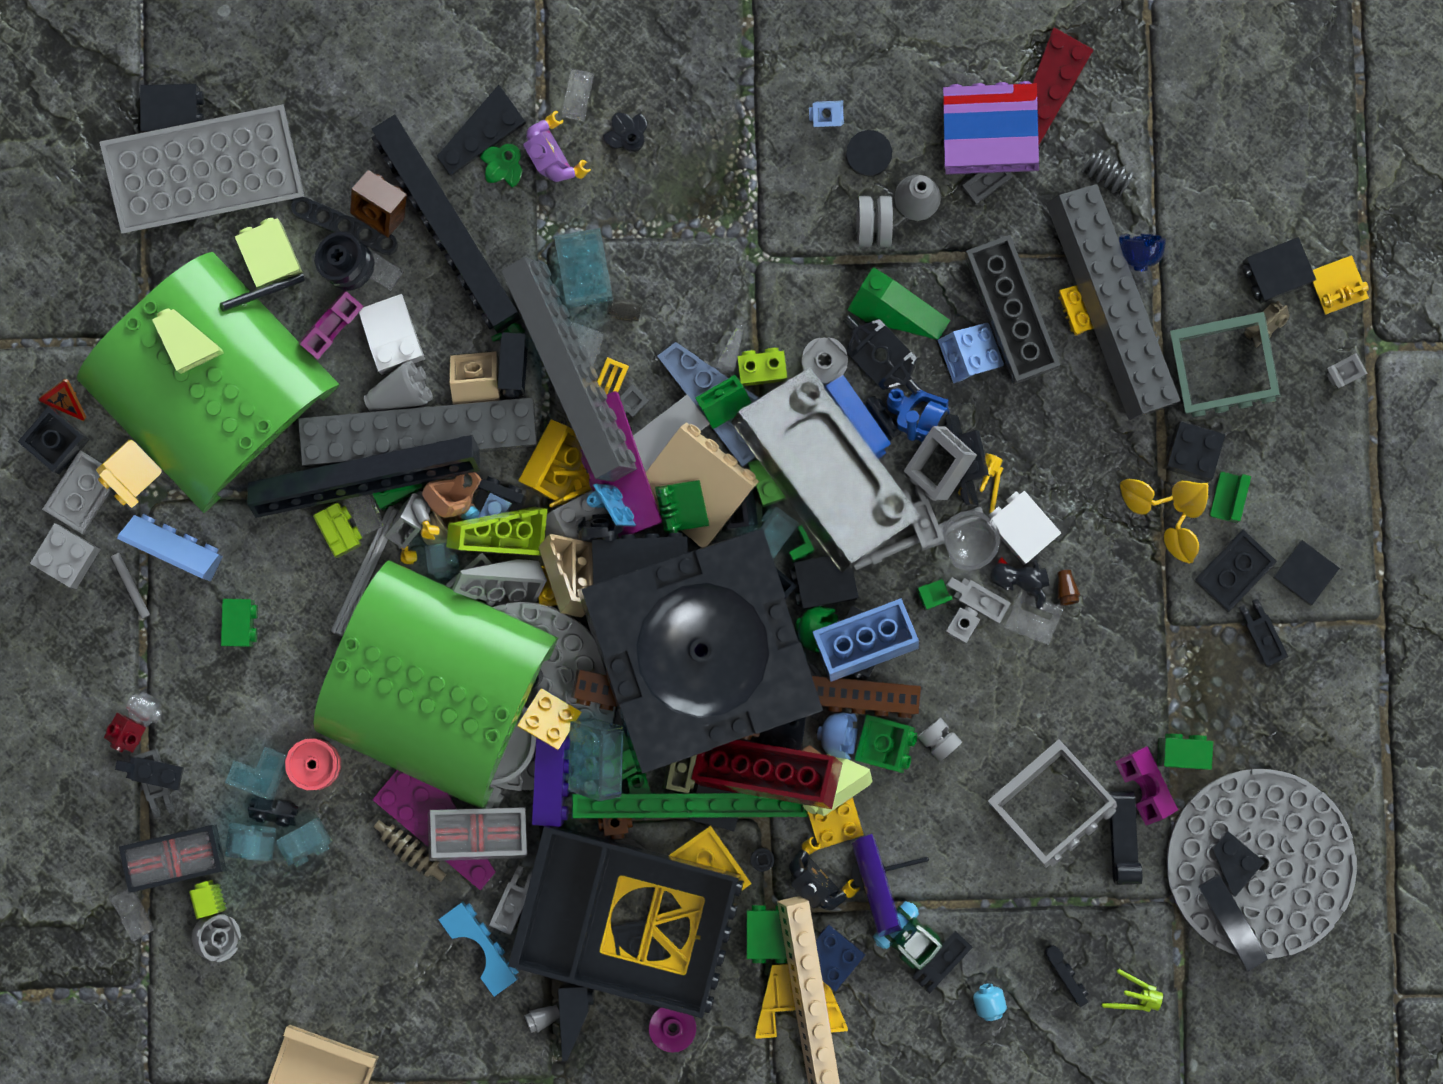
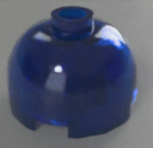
M1130 234L1119 236L1123 256L1128 265L1134 266L1135 271H1147L1148 267L1156 265L1164 256L1166 238L1162 239V236L1154 234H1141L1130 238Z

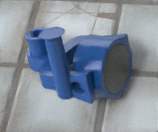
M896 388L890 391L891 393H889L887 398V409L898 416L897 427L900 431L907 434L909 440L914 441L917 439L923 442L933 426L945 427V422H947L946 415L950 412L948 408L949 400L922 390L917 391L918 393L915 396L912 393L909 398L904 396L903 391ZM926 401L928 404L919 419V414L913 411V408L918 403Z

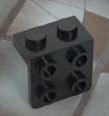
M488 476L486 480L481 478V482L478 485L479 491L473 504L481 512L489 494L492 493L512 503L509 511L522 509L527 497L521 494L522 489L513 485H509L508 488L500 485L501 481Z

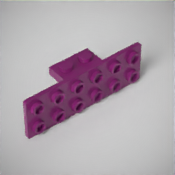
M614 391L607 394L606 402L609 408H612L616 414L617 420L615 422L626 436L625 444L636 458L634 463L637 469L615 482L595 479L582 449L583 457L581 460L585 469L588 470L591 489L593 491L596 490L593 486L594 484L614 485V487L620 490L623 496L621 500L625 507L632 511L634 515L633 521L636 526H624V530L618 534L619 538H621V535H633L660 524L662 520L619 393Z

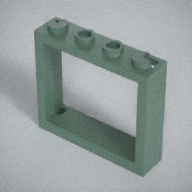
M1264 312L1170 331L1185 413L1187 415L1192 414V418L1205 416V411L1215 410V413L1229 411L1231 406L1238 405L1239 409L1253 406L1252 402L1262 401V404L1275 402L1277 397H1281ZM1259 325L1271 389L1192 405L1180 341Z

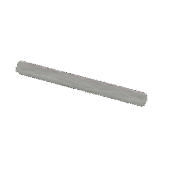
M392 506L387 508L333 624L332 633L338 636L344 635L354 610L386 546L388 539L384 536L398 514V509Z

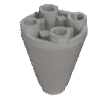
M406 361L370 389L368 394L364 395V401L370 412L403 409L422 406L433 400L432 392L424 381L426 379L424 369L421 366L416 367L412 361Z

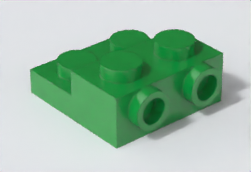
M866 715L855 761L904 773V769H908L911 764V756L908 755L910 747H914L917 742L918 735L915 733V728Z

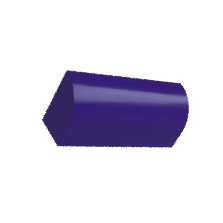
M872 834L861 837L852 843V847L878 936L882 937L902 931L876 840Z

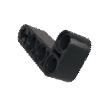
M1134 791L1109 792L1117 803V807L1114 808L1116 812L1110 817L1113 882L1116 885L1142 884V866L1138 862Z

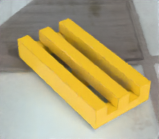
M608 357L597 381L601 387L610 364L614 365L604 389L606 395L611 388L618 368H622L613 392H619L629 368L628 365Z

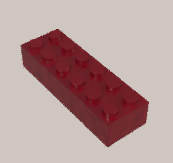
M735 740L697 754L691 780L703 787L832 809L843 763L830 755Z

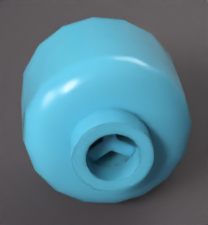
M993 984L980 986V990L973 995L977 1015L986 1021L1000 1019L1007 1009L1003 990L999 987H994Z

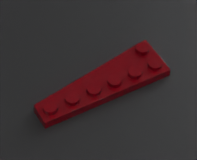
M1055 27L1051 32L1033 83H1037L1038 146L1094 50Z

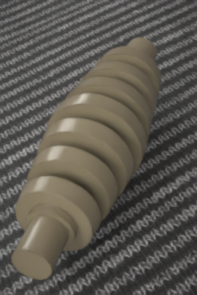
M380 820L374 825V828L381 833L382 837L380 839L383 842L387 839L390 840L387 845L389 849L394 845L397 846L393 852L396 856L401 851L405 852L400 858L402 862L411 857L412 859L408 866L413 867L418 863L419 866L416 871L421 872L425 869L427 871L424 876H434L440 882L447 876V874L439 869V861L432 863L429 861V854L426 857L423 856L427 850L424 846L419 851L416 850L420 844L417 839L410 845L409 842L412 836L408 834L404 839L401 838L404 831L400 829L395 833V825L387 826Z

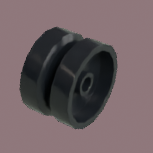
M335 232L328 235L320 242L315 251L314 262L317 271L327 281L341 290L352 291L362 287L370 279L374 271L375 261L372 252L354 235L347 232Z

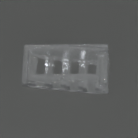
M737 325L716 364L715 369L720 372L730 374L735 372L744 331L742 325Z

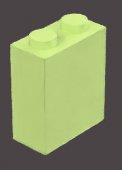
M278 218L265 219L260 223V226L256 228L247 227L242 229L239 235L235 236L258 289L303 273L282 223Z

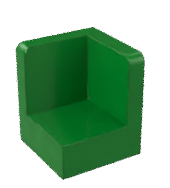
M942 579L916 589L925 611L953 600L952 596H949Z

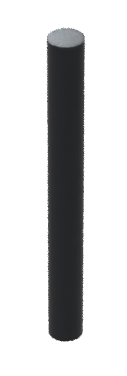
M299 273L220 303V308L224 312L305 281L304 275Z

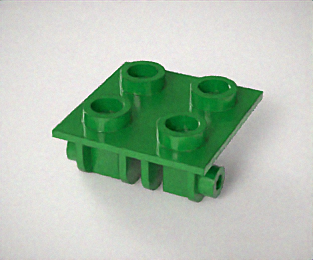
M700 480L655 487L665 533H678L679 530L709 526Z

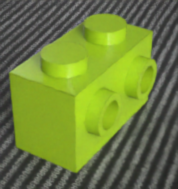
M779 348L765 349V353L756 354L754 350L744 351L742 356H737L740 382L743 386L787 381L784 351H779Z

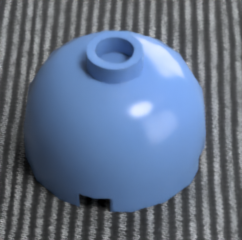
M834 713L824 721L823 727L820 726L818 728L817 738L821 741L824 751L830 756L850 760L849 754H854L858 729L853 728V722H857L855 714Z

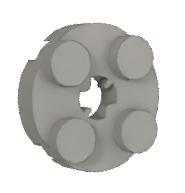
M829 337L816 338L809 342L803 351L801 360L806 376L812 381L823 385L829 384L845 373L848 363L845 347L838 340ZM819 356H830L829 362L831 364L829 366H821L818 363L821 361L818 360Z

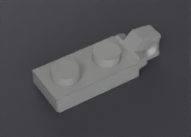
M951 577L946 584L948 588L956 592L954 597L958 601L1000 624L1011 604L972 580L964 578L961 583Z

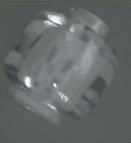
M140 692L138 695L133 694L126 706L128 718L144 727L149 726L152 722L156 724L163 713L160 710V700L146 692Z

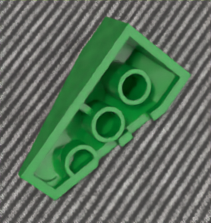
M874 267L847 310L866 323L881 319L890 329H897L934 340H939L951 321Z

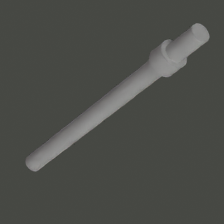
M979 506L938 525L943 533L980 517L984 513ZM917 535L910 536L883 549H875L868 552L869 555L852 562L854 569L858 570L869 564L875 565L882 562V559L918 544Z

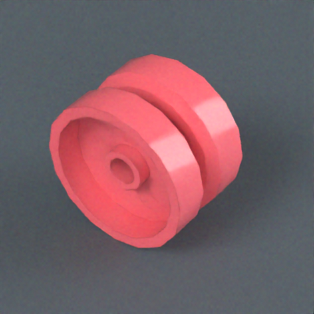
M304 739L296 743L289 750L285 760V770L290 781L297 787L304 790H322L332 785L338 778L341 770V757L337 749L330 742L322 739ZM310 761L316 762V767L314 769H312L313 767L309 766Z

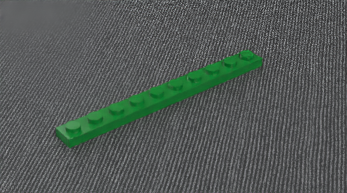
M742 793L572 794V818L808 817V811L805 810L803 804Z

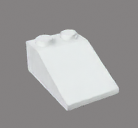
M402 294L361 309L359 312L375 364L381 375L394 371L406 361L416 363L425 360Z

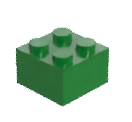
M1169 733L1165 734V738H1158L1157 766L1212 770L1213 741H1207V736L1189 735L1188 739H1183V734Z

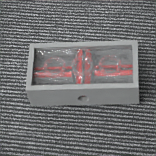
M525 808L430 810L428 812L429 861L524 858L527 855Z

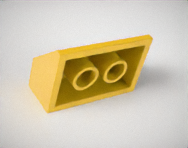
M550 420L518 481L553 501L574 492V480L577 479V476L553 474L554 470L578 471L585 469L581 460L583 457L582 448L574 430L559 422Z

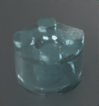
M229 823L225 856L237 859L239 856V858H245L246 860L272 861L276 828L257 824Z

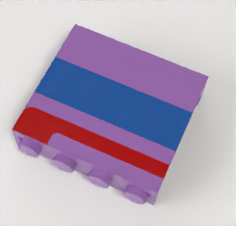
M1023 81L1018 84L999 82L995 85L986 86L982 83H976L972 86L952 84L950 87H943L946 174L1039 171L1037 83L1032 84L1029 81Z

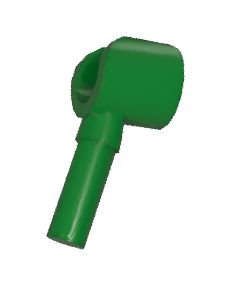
M513 323L503 332L524 334L525 330L520 324ZM502 332L491 336L492 341L501 339Z

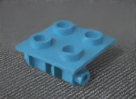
M603 484L593 485L596 490L587 497V504L590 507L606 508L616 526H636L633 521L634 515L628 507H625L621 500L623 496L617 487Z

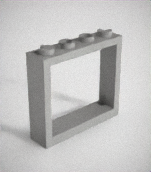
M1059 739L988 800L993 810L1045 868L1049 865L1053 867L1063 858L1061 855L1067 849L1069 851L1075 849L1080 844L1079 839L1085 834H1092L1098 828L1097 823L1103 818L1105 820L1109 819L1116 812L1114 808L1117 807V803ZM1062 756L1102 799L1105 805L1045 856L1002 806Z

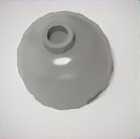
M213 914L202 917L195 924L191 940L193 948L198 955L209 961L222 962L236 953L238 949L236 946L238 940L241 939L239 925L233 918L224 914Z

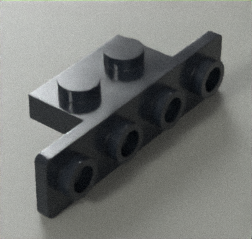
M948 414L946 415L947 422H945V427L977 455L960 480L962 487L960 495L963 502L967 506H977L978 499L973 480L989 476L979 430H973L962 434L959 417Z

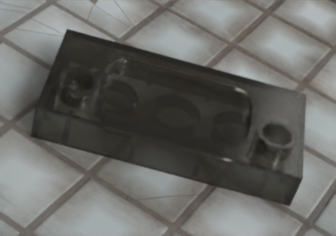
M810 367L740 410L731 421L732 425L841 573L911 528L921 518Z

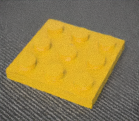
M711 825L668 855L741 874L740 880L744 881L742 890L752 884ZM670 891L683 911L689 913V909L677 892ZM692 897L695 901H703V899ZM692 914L688 915L693 925L696 924L699 916L694 918Z

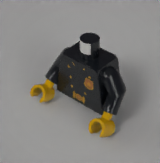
M810 837L802 843V850L797 853L789 864L791 873L790 884L801 897L809 901L813 909L821 907L831 911L847 900V897L852 898L860 890V887L853 889L850 884L854 879H851L840 890L809 857L810 854L817 851L821 846L820 843L813 846L811 840L814 837Z

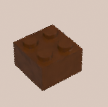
M367 170L352 188L350 214L386 237H389L404 220L407 194L400 187L393 186L385 181L381 175Z

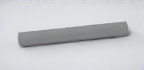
M120 553L112 555L111 558L141 618L149 617L150 613Z

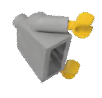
M423 491L411 494L400 508L384 536L397 544L399 549H402L400 559L404 564H414L417 561L416 551H408L411 540L420 530L422 537L425 539L435 540L434 535H439V527L429 524L431 520L428 514L431 508L422 495Z

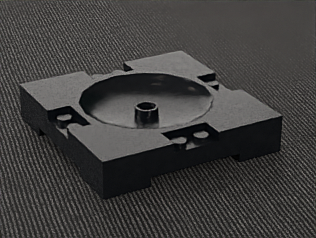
M763 528L577 589L615 699L637 772L643 774L709 751L717 746L823 711L801 642H798L784 599L785 594ZM699 643L705 647V653L701 657H698L694 651L695 646Z

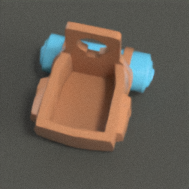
M476 472L468 473L472 477V485L470 487L463 486L465 474L459 475L452 480L431 481L425 486L422 495L432 511L441 517L457 516L460 521L478 518L480 512L471 502L473 494L481 482L479 475Z

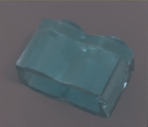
M318 817L275 842L288 866L295 864L298 867L309 861L308 855L315 852L318 856L329 850L328 844L332 843V840Z

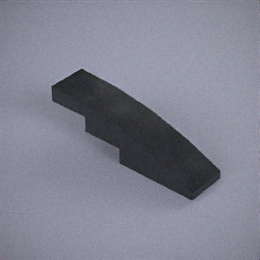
M1218 874L1199 885L1198 888L1212 914L1224 931L1229 943L1235 949L1244 968L1250 971L1268 960L1254 932L1220 875Z

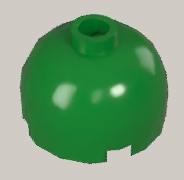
M820 606L807 610L802 618H798L796 631H798L801 644L807 650L819 654L813 631L837 623L838 616L833 614L836 611L835 609Z

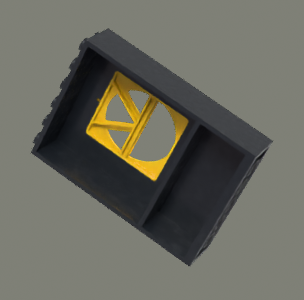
M544 826L508 967L703 1018L712 1009L714 997L710 995L711 991L717 988L720 973H716L717 967H721L724 962L726 950H722L723 944L728 943L732 927H729L728 924L729 920L735 918L738 904H735L734 901L736 896L739 897L741 895L744 881L740 880L741 874L562 827ZM644 887L655 888L638 952L639 955L635 958L620 946V955H617L611 929V916L615 905L625 894L632 890ZM664 891L671 893L670 891L677 892L690 912L685 913L680 908L658 915ZM692 897L703 899V901H695ZM691 914L694 918L699 916L697 923L694 925L690 920L689 937L682 949H678L655 926L688 917ZM652 936L671 954V957L660 961L647 960Z

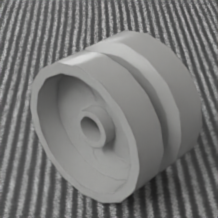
M859 196L858 211H856L858 247H871L873 233H876V242L879 248H891L893 229L892 196H879L876 211H874L871 196Z

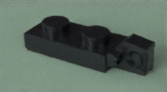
M131 757L130 762L117 760L115 770L127 772L126 778L132 781L179 790L184 767L140 757Z

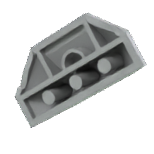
M591 490L547 514L545 538L549 534L580 540L576 526L578 519L585 517L587 521L591 520L594 514H609L606 508H593L587 504L588 495L594 492ZM593 538V539H591V540H581V541H586V542H591V543H592V540H597V538Z

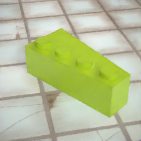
M529 507L448 524L446 547L467 551L541 555L539 546L545 540L547 509Z

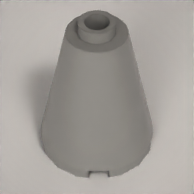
M917 174L908 176L899 183L895 191L894 200L898 211L907 219L921 221L928 219L937 211L941 201V194L937 184L931 178Z

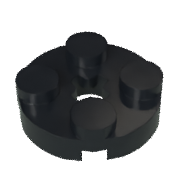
M594 514L591 520L586 521V518L582 517L576 522L580 540L602 537L604 541H611L616 539V534L624 530V526L615 525L610 514Z

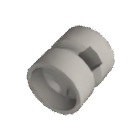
M941 717L918 736V739L926 747L932 748L931 753L939 762L962 743L954 732H948L949 726Z

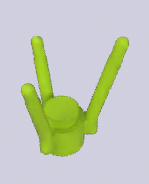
M1118 969V974L1147 989L1142 990L1141 994L1127 990L1124 991L1125 995L1139 999V1003L1143 1005L1102 1004L1103 1008L1143 1010L1147 1012L1153 1009L1158 1011L1162 1004L1163 993L1156 991L1155 986L1148 985Z

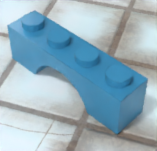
M463 901L438 920L452 939L467 937L475 940L483 948L486 956V966L480 978L495 997L519 978L516 975L519 971L518 969L508 967L509 962L503 957L505 951L498 942L493 943L489 937L491 932L484 923L480 924L477 921L475 909L470 903L466 905Z

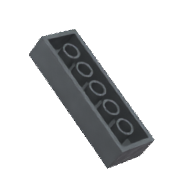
M1011 235L967 250L964 257L1013 385L1056 370L1060 363Z

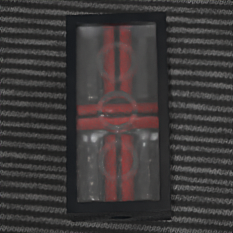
M217 824L119 846L128 893L227 871Z

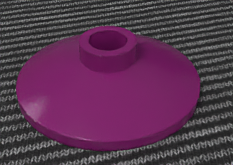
M659 1008L650 1020L649 1034L653 1043L661 1050L672 1053L686 1049L693 1042L696 1035V1022L691 1015ZM675 1023L677 1030L671 1032L668 1029L669 1024Z

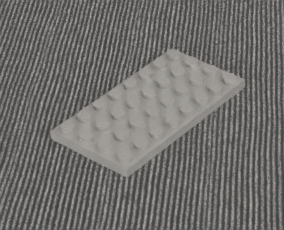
M284 104L100 141L121 234L304 197Z

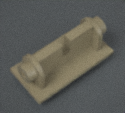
M1279 301L1276 303L1272 302L1263 311L1266 317L1269 338L1278 327L1284 326L1290 317L1288 306L1285 305L1283 307ZM1259 325L1245 328L1244 335L1248 339L1253 338L1254 346L1257 348L1262 343Z

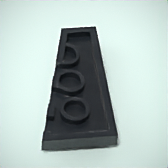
M498 85L437 157L450 176H452L481 156L486 149L495 146L525 125L526 121L501 86Z

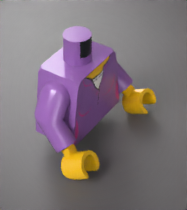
M554 111L545 120L528 128L526 133L528 141L523 145L540 174L550 180L560 182L575 176L582 179L590 172L591 169L586 170L583 168L587 163L585 160H581L574 168L570 167L549 128L554 129L563 123V120L559 122L554 117L558 111Z

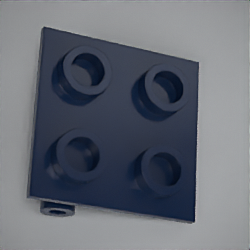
M828 925L816 939L822 981L836 992L864 958L865 954L832 926Z

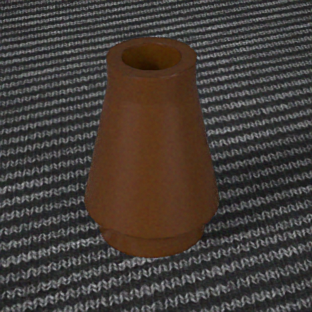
M1062 570L1057 572V600H1060L1062 606L1078 603L1081 595L1072 576V571Z

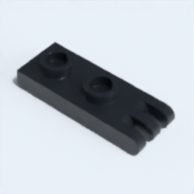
M956 931L942 944L943 946L933 959L912 976L915 981L922 974L925 976L919 983L921 987L928 981L931 982L926 989L929 994L973 948Z

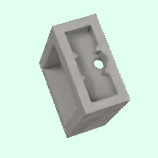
M933 426L904 472L910 476L909 480L913 484L920 486L926 491L925 495L934 501L948 500L977 455L948 428ZM940 444L956 459L938 486H936L921 472V469L937 445Z

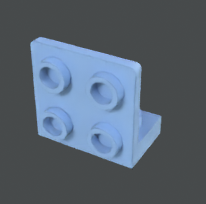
M989 323L957 330L938 340L953 383L961 382L972 375L1000 368L1004 365Z

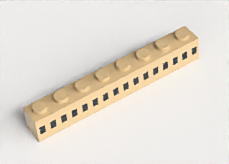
M801 896L777 901L808 1084H840L809 901Z

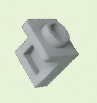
M1357 353L1327 368L1329 371L1327 376L1330 382L1338 388L1368 374Z

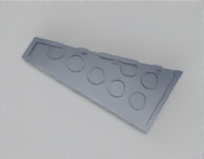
M675 342L657 357L685 394H688L705 416L695 397L727 380L728 377ZM747 389L745 390L753 406L713 429L742 467L798 425Z

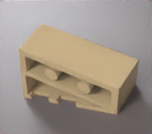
M549 534L540 544L539 550L559 611L563 614L583 617L585 613L577 589L593 584L592 543Z

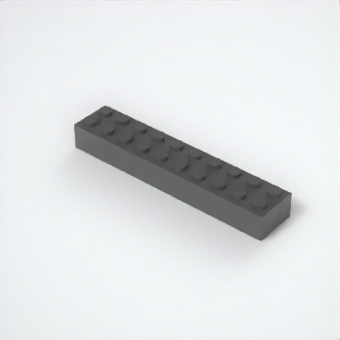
M1095 184L1058 195L1046 203L1128 420L1165 409L1180 402L1098 185Z
M523 257L501 270L595 479L615 482L637 469L634 463L636 458L625 444L626 436L615 422L617 420L616 414L612 408H609L606 402V392L599 386L596 380L598 375L587 360L588 353L586 349L579 343V333L569 321V311L559 299L560 292L549 277L551 272L548 266Z
M533 398L299 419L302 465L306 468L337 464L473 435L480 452L535 448L538 445Z

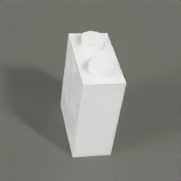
M1016 491L1006 500L1009 504L1005 508L997 507L988 515L991 520L987 524L1019 561L1025 565L1059 536L1061 532L1025 491L1021 494Z

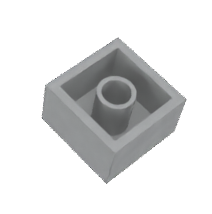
M54 523L30 564L66 586L77 589L101 549L65 527Z

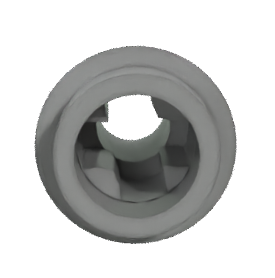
M557 1005L530 1010L524 1017L530 1032L537 1031L538 1033L557 1021V1019H560V1012Z

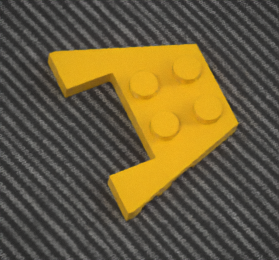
M788 963L773 964L771 967L755 1033L756 1039L777 1037L775 1012L796 1010ZM823 982L831 1033L848 1031L831 987Z

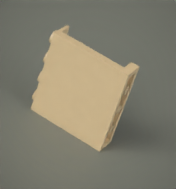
M686 422L678 429L646 471V476L659 513L660 509L655 487L700 480L709 526L681 531L703 548L713 542L719 531L759 481L752 471L744 469L737 464L736 458L722 452L715 441L706 439L701 435L699 428Z
M289 1025L285 1029L283 1035L285 1037L268 1084H369L379 1056Z

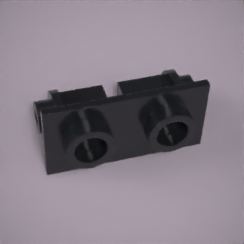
M872 396L863 402L889 441L901 434L897 427V421L893 417L890 418L885 411L886 406L880 398Z
M261 797L251 799L248 813L249 818H252V820L259 823H265L266 821L275 822V824L281 827L296 826L295 816L298 814L299 806H295V803L278 801L275 809L272 808L274 803L272 799Z

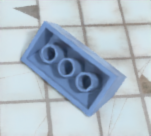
M142 514L141 518L134 515L117 537V539L208 581L212 580L223 557L217 554L219 549L207 543L202 547L196 544L198 539L188 534H184L181 537L175 534L177 529L163 524L162 527L154 524L155 519L145 514Z
M902 599L813 631L814 639L830 682L919 649L918 637Z

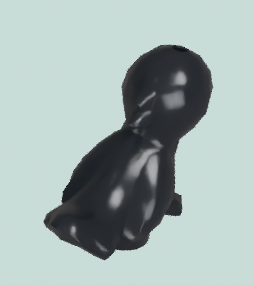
M1003 557L998 560V564L993 567L990 574L993 583L1004 588L1006 591L1008 589L1013 591V585H1017L1035 597L1037 609L1043 608L1046 603V596L1042 588L1049 586L1046 568L1039 569L1037 559L1033 560V567L1020 569L1010 566Z

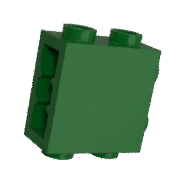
M752 905V910H747V959H752V963H766V959H775V963H788L778 905H775V910H766V905Z

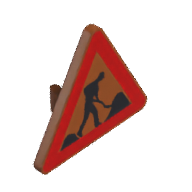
M63 379L38 399L41 403L81 421L86 419L76 392H74L67 379Z

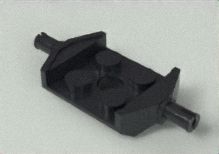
M848 315L847 318L851 323L846 318L843 322L853 330V335L846 352L883 390L906 385L915 396L918 393L917 391L922 389L911 377L918 357L898 339L881 319L861 325L851 315ZM879 348H884L887 351V358L880 362L875 358V352Z

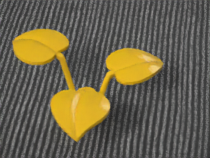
M1125 479L1120 482L1121 493L1126 505L1137 514H1147L1151 510V505L1156 506L1168 501H1174V508L1183 514L1175 526L1176 529L1168 528L1165 531L1164 542L1168 551L1175 558L1185 563H1193L1199 552V542L1192 531L1186 528L1181 529V524L1186 516L1197 518L1204 512L1208 500V483L1179 481L1172 488V496L1155 501L1153 500V489L1145 482L1135 479Z

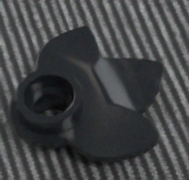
M615 113L612 117L613 130L603 135L604 141L614 149L624 147L631 152L639 151L645 142L643 135L647 129L645 117L639 113L631 119L625 113ZM636 137L635 141H629L631 138Z

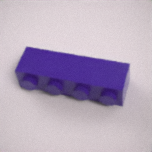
M567 735L559 750L536 738L532 825L561 827L564 820H568L569 807L565 806V797H569L570 783H566V775L571 770V760L567 759L568 750H571L572 736Z

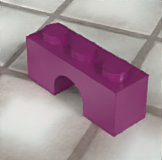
M343 290L298 344L316 359H319L333 343L337 334L355 318L364 306L347 291Z
M1148 746L1131 752L1115 761L1124 782L1133 780L1138 783L1142 790V799L1136 804V807L1146 826L1163 820L1178 811Z

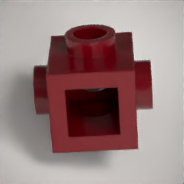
M116 713L112 723L107 727L104 738L111 742V748L122 753L124 749L133 753L136 746L140 743L146 727L134 719Z

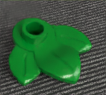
M505 144L501 148L489 147L483 152L480 158L488 164L485 171L486 181L488 183H495L505 179L511 187H515L522 176V168L519 164L521 159L519 148L514 144ZM507 151H510L513 155L510 160L505 157Z

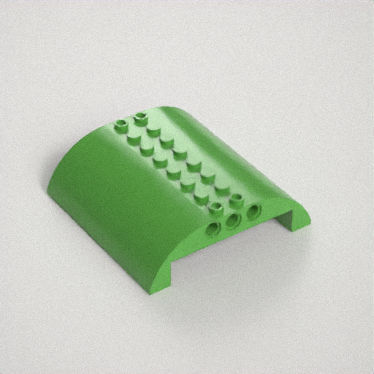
M213 252L191 260L154 288L99 341L83 362L77 375V380L203 513L221 498L218 493L318 398L324 401L340 386L319 362L298 344V340L258 299L224 312L221 310V302L251 291ZM174 309L219 346L224 354L180 374L176 371L152 319L158 317L157 313L162 310Z
M388 560L368 585L347 625L319 694L314 714V729L316 732L464 802L479 809H485L494 788L490 787V784L544 661L550 659L559 638L476 599L456 593L452 588Z

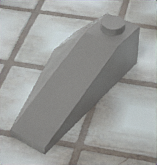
M516 559L461 570L452 589L454 592L469 598L482 599L490 606L513 602L536 603L547 579L539 561Z

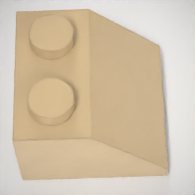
M497 352L450 356V389L453 405L500 401Z

